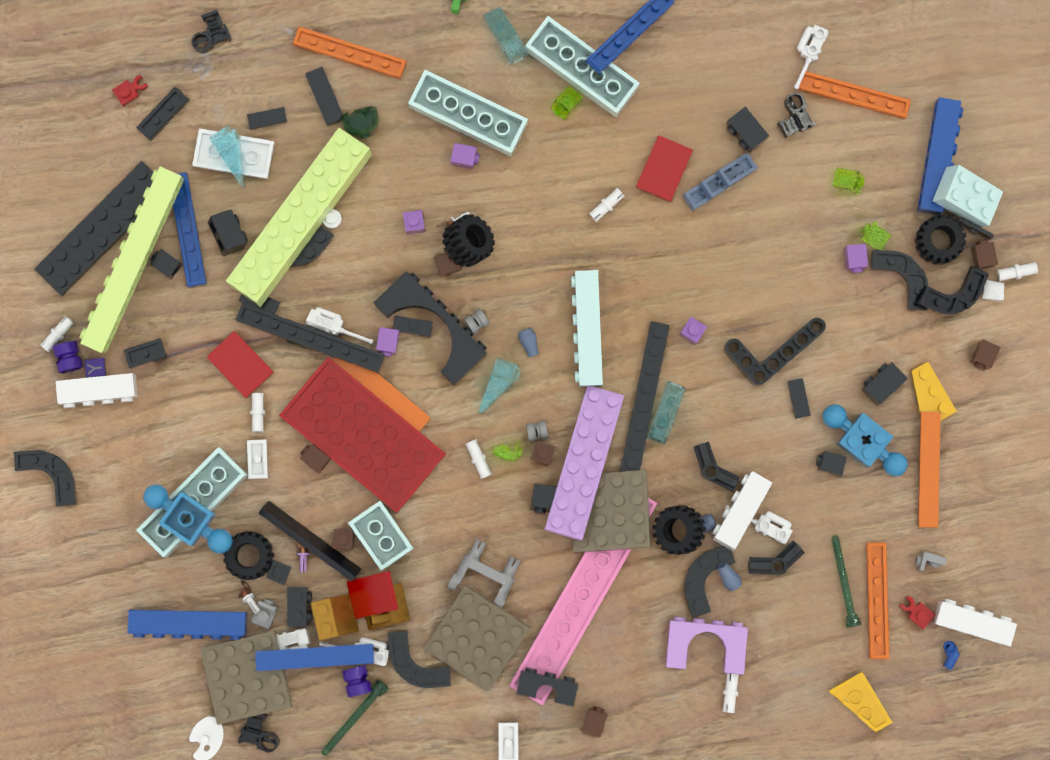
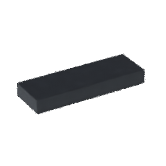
M323 66L305 73L326 125L330 126L344 120Z
M174 87L136 128L152 141L190 100L178 88Z

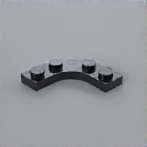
M320 226L290 268L305 266L316 260L327 248L334 235Z
M872 250L871 270L897 272L905 279L908 287L907 310L927 311V308L917 304L923 287L928 286L924 270L921 269L912 257L904 253Z
M970 266L965 280L957 292L947 295L929 286H924L917 304L940 314H957L965 309H969L978 300L989 274L974 266Z
M41 450L14 452L15 471L42 470L53 479L56 506L77 505L75 479L71 469L64 460L53 453Z
M724 546L700 555L687 572L684 591L692 618L711 612L704 588L708 575L716 570L717 566L722 562H727L728 565L736 563L732 551Z
M408 631L388 633L392 665L404 680L421 688L451 686L449 666L424 668L413 661L409 652Z

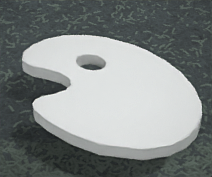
M209 716L203 718L195 725L190 734V742L200 743L198 750L193 755L195 760L211 759L222 745L224 730L222 724L217 725L216 717ZM206 745L210 746L209 751L204 750Z

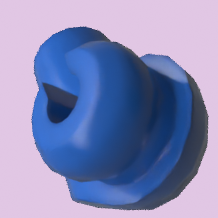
M946 641L943 648L947 659L943 666L952 671L959 658V651L953 641Z

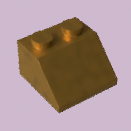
M402 583L393 584L398 609L367 616L368 630L410 621Z
M349 594L311 602L319 641L359 631Z

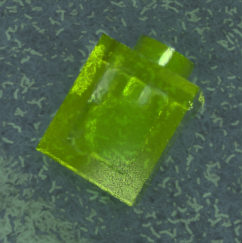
M568 86L555 99L551 110L565 120L570 112L582 101L583 97Z
M837 167L832 186L852 190L854 193L859 194L860 189L864 186V176L859 171Z
M873 221L871 224L867 223L862 230L864 235L861 239L877 250H882L891 234L876 225V221Z
M518 441L513 452L510 451V447L500 444L499 447H494L492 454L514 462L515 458H520L523 448L519 447L520 442Z

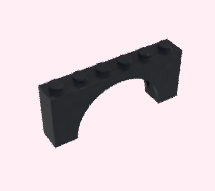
M406 271L374 302V305L387 318L407 308H422L438 315L447 325L452 338L451 354L441 373L455 386L487 355L485 351L487 347L480 340L476 342L472 338L474 334L467 327L462 328L458 324L460 320L453 313L451 315L445 310L447 308L440 299L436 301L432 297L434 293L427 286L423 288L418 283L420 279L413 272L409 274Z

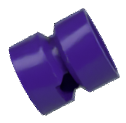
M77 341L64 342L52 347L54 357L58 359L56 365L59 374L83 368L81 357L77 356L79 352Z
M366 665L342 671L343 680L348 684L345 687L348 698L372 692L370 681L366 680L368 676Z

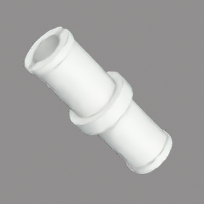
M616 188L607 198L600 200L601 203L589 212V215L598 222L608 211L611 212L613 210V207L625 197L624 194Z
M1036 262L1024 265L1015 264L1014 267L997 270L999 281L1012 278L1021 279L1022 276L1038 274Z
M65 315L60 323L50 330L51 333L40 345L46 351L51 352L52 347L59 340L65 338V333L75 323Z
M252 393V410L250 411V415H252V432L261 433L264 432V393Z
M477 439L466 443L465 445L473 459L471 462L475 464L480 478L491 475L492 473L485 460L486 456L482 454Z
M727 673L726 687L723 690L725 696L722 712L735 713L736 696L739 694L737 692L739 674Z

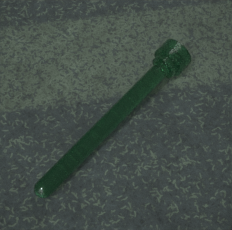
M834 535L831 540L848 615L846 616L847 620H845L846 628L860 626L862 624L860 617L858 618V615L855 614L839 537Z
M380 679L376 680L373 684V691L322 749V755L327 756L375 699L387 693L389 687Z

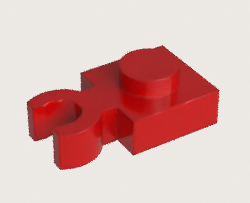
M141 75L136 76L133 83H130L127 79L112 89L123 107L139 97L137 91H144L148 88L146 83L142 86L138 85V82L143 79Z
M906 596L905 598L910 602L909 606L905 607L903 604H900L899 607L902 610L910 611L911 613L907 617L921 629H924L936 614L921 602L915 605L913 598Z

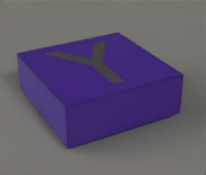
M105 358L84 360L86 378L106 376Z

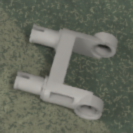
M475 539L469 554L464 556L447 588L454 591L457 585L461 583L469 567L502 584L494 601L495 604L502 608L515 581L513 576L521 561L517 559L514 566H512L515 558L510 556L504 570L499 572L480 562L479 558L487 544L482 542L478 549L480 540Z

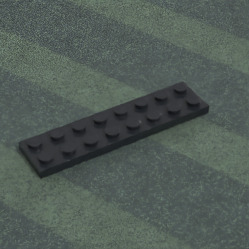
M143 161L34 268L61 296L127 232L131 222L135 223L137 218L135 212L139 204L143 205L145 198H143L146 188L151 187L153 180H151L153 171Z

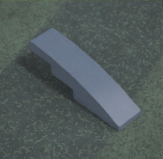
M746 153L684 193L682 197L691 210L694 211L754 172L758 167L750 155Z

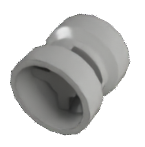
M480 308L472 316L464 318L473 334L479 332L481 327H486L490 324Z
M545 420L539 421L536 424H526L529 442H534L539 438L542 440L548 439Z

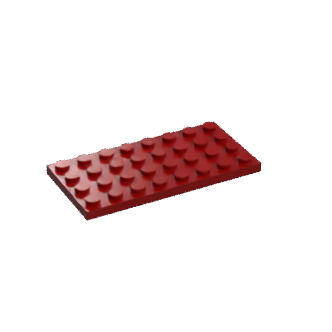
M329 357L324 360L279 414L283 420L396 513L402 509L446 455L445 452Z

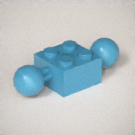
M831 404L824 409L822 418L825 425L833 429L841 428L845 431L837 445L864 467H870L878 457L883 461V468L888 475L898 477L906 472L908 468L906 457L899 452L890 453L885 449L893 436L866 414H859L852 423L847 419V412L841 405ZM861 437H867L869 443L863 445Z
M153 484L145 489L143 494L145 504L151 509L162 508L167 511L158 524L190 546H194L199 538L203 536L207 539L209 549L214 553L222 554L231 548L232 536L227 530H213L208 526L216 513L193 497L181 491L173 502L168 498V492L162 485ZM191 515V522L185 524L186 519L184 516Z

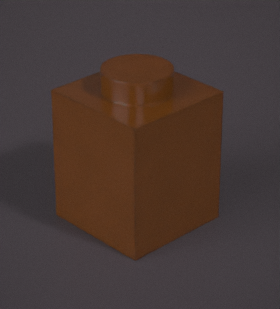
M987 240L978 241L971 248L976 268L985 269L998 265L994 242L988 243Z
M448 252L434 258L441 278L463 270L459 263H454L453 259L448 257Z
M983 339L978 342L970 362L975 364L974 367L979 370L991 369L1001 347Z
M537 441L531 460L549 466L555 447Z
M314 444L311 446L307 445L300 453L302 455L300 459L318 474L332 460Z
M334 529L332 548L353 550L355 532L353 530Z
M594 706L593 709L588 708L581 729L582 732L601 738L608 716L604 713L605 709Z

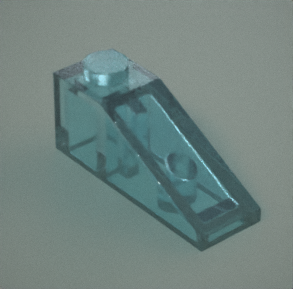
M501 7L483 15L510 65L527 56L525 46Z
M226 126L209 139L241 187L244 188L246 187L242 149L238 141L241 137L235 128L231 130L229 126Z
M500 358L496 359L478 412L479 414L483 415L513 385L514 381L518 382L521 370H518L519 365Z
M667 381L647 438L662 444L666 443L685 387Z

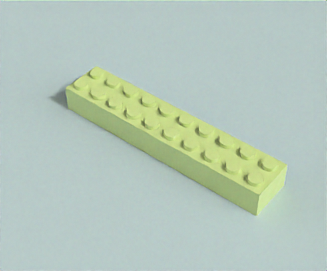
M338 128L227 278L226 282L236 291L261 307L326 219L327 214L331 212L372 156L370 148L341 128Z
M159 167L158 170L155 169L152 174L151 180H153L151 187L146 188L143 198H145L143 205L139 204L135 212L137 216L135 223L131 222L127 233H129L127 241H122L119 248L122 252L119 258L116 257L112 263L111 268H113L111 276L107 275L103 286H106L103 293H99L95 302L98 304L96 310L91 311L87 320L90 323L81 332L80 339L82 341L80 344L98 352L107 353L184 182L182 176L163 167Z

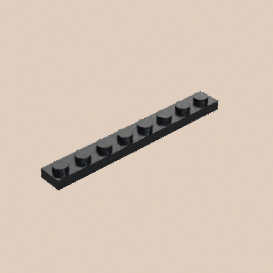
M242 303L236 321L378 374L385 355L245 303Z
M650 322L620 469L622 472L639 471L641 468L670 326L668 324Z

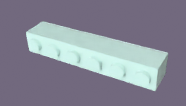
M598 270L575 271V276H571V287H575V295H572V307L576 306V314H573V326L577 325V333H573L574 345L577 344L578 352H574V363H578V371H575V383H579V387L602 386Z

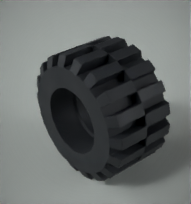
M473 214L464 215L449 224L442 237L444 240L442 242L445 245V252H448V257L452 258L454 263H459L462 267L476 265L489 257L494 250V234L491 233L490 226L486 225L487 222L481 220V217H475Z
M945 214L935 215L926 220L919 227V230L916 232L917 237L915 238V243H917L916 250L921 252L919 254L920 257L924 256L926 262L932 261L934 265L938 263L943 265L957 258L963 252V247L967 242L964 240L967 237L966 232L963 233L962 231L965 228L963 225H958L959 220L956 219L954 221L952 216L945 217ZM934 230H943L948 234L950 238L948 249L940 250L932 244L931 233Z
M688 506L665 508V511L659 513L660 517L655 518L654 521L657 523L653 525V529H655L653 538L657 537L656 544L662 545L660 549L662 551L667 550L668 554L681 555L697 550L696 547L702 545L700 540L705 539L706 535H703V531H706V527L702 525L705 523L704 519L699 518L701 514L695 512L694 508H688ZM677 519L683 521L686 526V536L681 542L674 537L672 532L673 524Z
M250 531L240 532L236 536H232V546L227 552L223 553V562L226 563V569L231 572V575L238 577V579L254 580L262 577L269 571V567L273 562L272 558L274 557V553H272L273 547L269 544V540L259 533ZM243 545H254L259 551V560L253 567H244L238 560V551Z

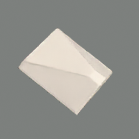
M987 280L983 289L982 299L1002 302L1004 300V283Z

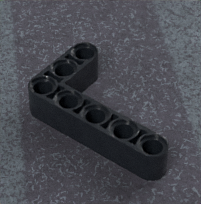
M813 318L761 364L741 341L735 338L726 342L724 352L752 385L761 386L825 331L826 325L821 318ZM816 322L820 325L821 329L819 332L812 330V323ZM798 335L805 336V344L798 343ZM730 343L737 345L738 351L736 353L729 351L728 345ZM784 347L791 349L792 355L790 357L783 355L782 350ZM742 358L750 360L751 364L749 367L742 366ZM769 360L777 362L778 366L776 369L769 368ZM755 372H760L763 375L761 382L755 381Z

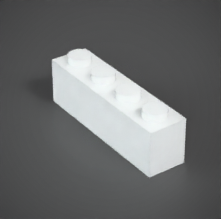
M133 373L56 381L57 403L63 405L64 408H74L75 404L83 403V406H93L94 402L102 401V404L114 403L113 400L121 399V402H132L133 398H138L136 375Z
M753 471L749 475L745 474L740 483L743 485L740 492L736 490L731 499L733 501L731 508L727 507L722 514L724 518L722 524H717L712 532L715 535L712 540L731 551L736 549L772 485L771 481Z
M945 599L944 602H938L933 624L1005 646H1011L1017 624L1012 623L1011 618L1001 616L999 619L993 617L994 613L985 610L979 613L974 611L975 607L965 604L963 607L956 606L955 601Z

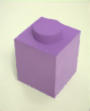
M454 143L451 165L474 169V164L478 165L480 153H477V147Z
M422 210L403 213L407 235L425 232Z
M866 244L847 245L844 248L846 271L852 270V273L863 272V269L868 267Z
M690 317L679 336L696 345L707 326Z
M380 327L376 347L377 352L384 354L386 357H391L392 354L396 355L400 331Z

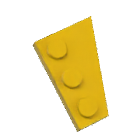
M929 362L910 371L919 414L920 412H941V421L957 412Z
M863 671L829 690L832 695L838 698L875 732L892 723Z

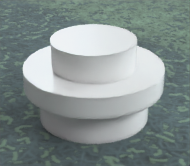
M332 209L323 221L324 225L328 228L338 227L341 223L340 213Z

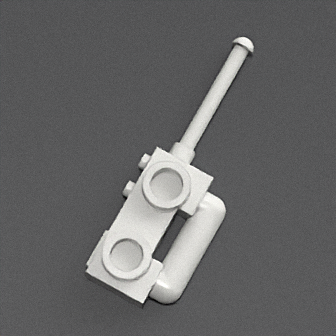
M820 26L806 27L797 46V50L802 52L800 56L806 59V63L796 85H794L795 89H799L809 63L818 60L817 55L821 53V46L828 36V30ZM810 36H811V37H813V38H812V41H811L810 45L808 46L807 43H808L809 38H810Z
M323 308L311 309L306 319L305 325L324 331L332 336L344 333L369 344L373 343V339L344 330L342 328L343 320L341 315Z
M770 511L766 512L765 515H761L759 520H751L756 525L755 529L757 532L760 531L763 533L762 535H768L782 544L787 543L793 531L790 529L792 526L791 522ZM770 521H773V522H775V523L781 525L782 528H779V527H777V526L771 524Z
M307 628L298 629L290 633L283 632L282 635L277 634L280 650L308 648V644L311 643ZM295 643H298V644H299L298 646H295V647H291V648H288V647H287L288 645H291V644H295Z
M361 637L359 643L355 642V645L373 644V648L379 649L378 651L373 650L374 664L386 666L389 656L387 643ZM322 641L319 642L320 647L336 646Z

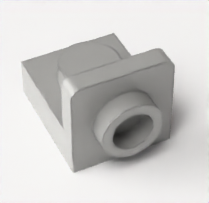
M921 552L916 557L915 566H917L918 571H924L926 561H928L927 565L939 568V565L946 564L947 558Z
M265 598L264 601H258L257 604L260 612L254 613L251 622L270 629L279 607L274 606V601Z

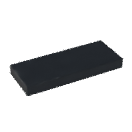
M284 107L247 114L250 130L287 122Z
M961 217L957 219L960 221L959 225H963V227L969 229V232L975 235L979 234L989 240L994 236L991 232Z
M242 294L239 299L242 303L272 314L276 313L280 304L279 301L269 297L261 307Z
M395 316L393 329L403 333L431 337L433 321Z
M803 378L787 381L795 419L811 416Z

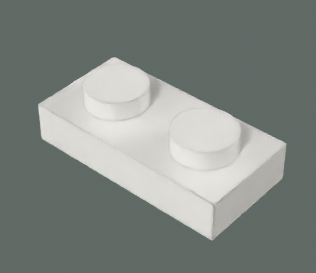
M247 440L248 479L268 478L267 440Z
M518 722L499 723V760H518Z

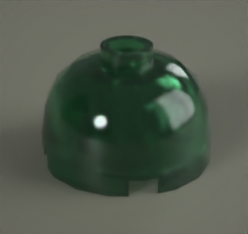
M368 106L354 110L350 116L348 112L340 116V119L347 133L363 139L371 136L370 132L377 128L379 113L377 106Z

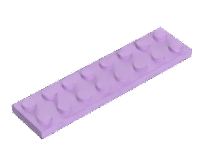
M587 386L545 531L579 541L583 540L624 395Z

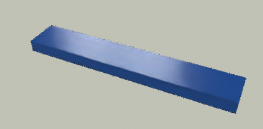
M649 0L586 59V63L600 75L672 7L675 1Z
M184 172L178 174L184 178V182L175 199L173 208L186 282L189 288L206 285L207 281L188 173Z
M373 644L255 651L256 671L374 663Z

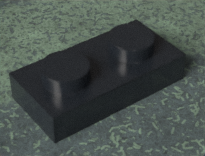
M161 338L124 350L130 369L167 357Z

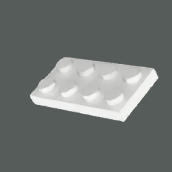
M199 129L192 166L268 180L275 142Z

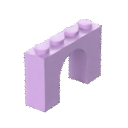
M674 617V620H669L665 667L686 669L687 649L691 639L699 633L712 632L722 640L724 645L723 672L744 674L748 628L743 627V623L732 622L731 626L724 625V621L712 620V624L705 623L704 619L694 618L693 622H685L683 617Z

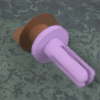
M298 543V547L295 548H299V553H296V555L300 556V572L305 573L307 572V555H310V553H307V549Z

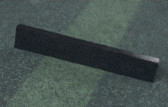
M270 501L259 511L260 515L350 581H353L362 570Z

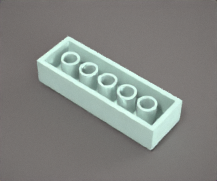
M547 16L525 45V51L614 117L619 115L639 88L640 83L613 63L599 75L586 63V59L595 50L549 16Z
M424 70L408 102L410 109L512 157L528 124L527 118L427 70Z
M218 447L168 498L174 502L182 491L211 511H214L248 474L222 448ZM160 508L136 531L163 558H167L183 541L158 524L167 512ZM185 515V524L191 522V515Z

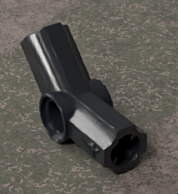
M709 442L694 446L693 449L702 477L733 492L740 477L716 464ZM708 466L715 469L713 477H708L705 473V469Z
M793 540L775 558L749 557L748 574L782 575L805 552ZM776 561H780L783 565L780 572H776L773 569V564Z

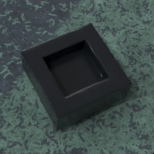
M273 560L266 578L285 585L292 567Z

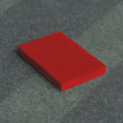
M658 135L636 188L671 203L693 150Z
M235 331L207 356L212 364L246 399L274 373Z
M390 571L347 581L355 619L398 609Z

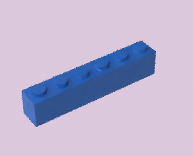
M941 97L935 101L917 212L940 215L943 211H946L945 208L933 202V198L946 167L954 166V163L951 161L952 155H955L957 150V144L954 143L955 137H958L960 132L958 119H961L963 114L961 101Z
M128 610V634H133L135 638H145V634H153L152 638H164V634H172V638H184V635H191V639H203V635H211V639H222L223 635L230 636V639L240 640L242 636L247 635L248 612Z

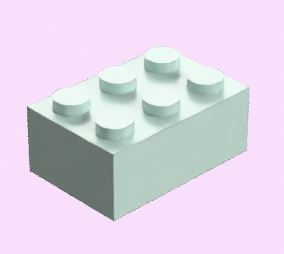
M956 165L946 167L933 202L979 227L990 226L1003 191L964 167Z
M382 501L377 502L348 522L381 571L414 549Z

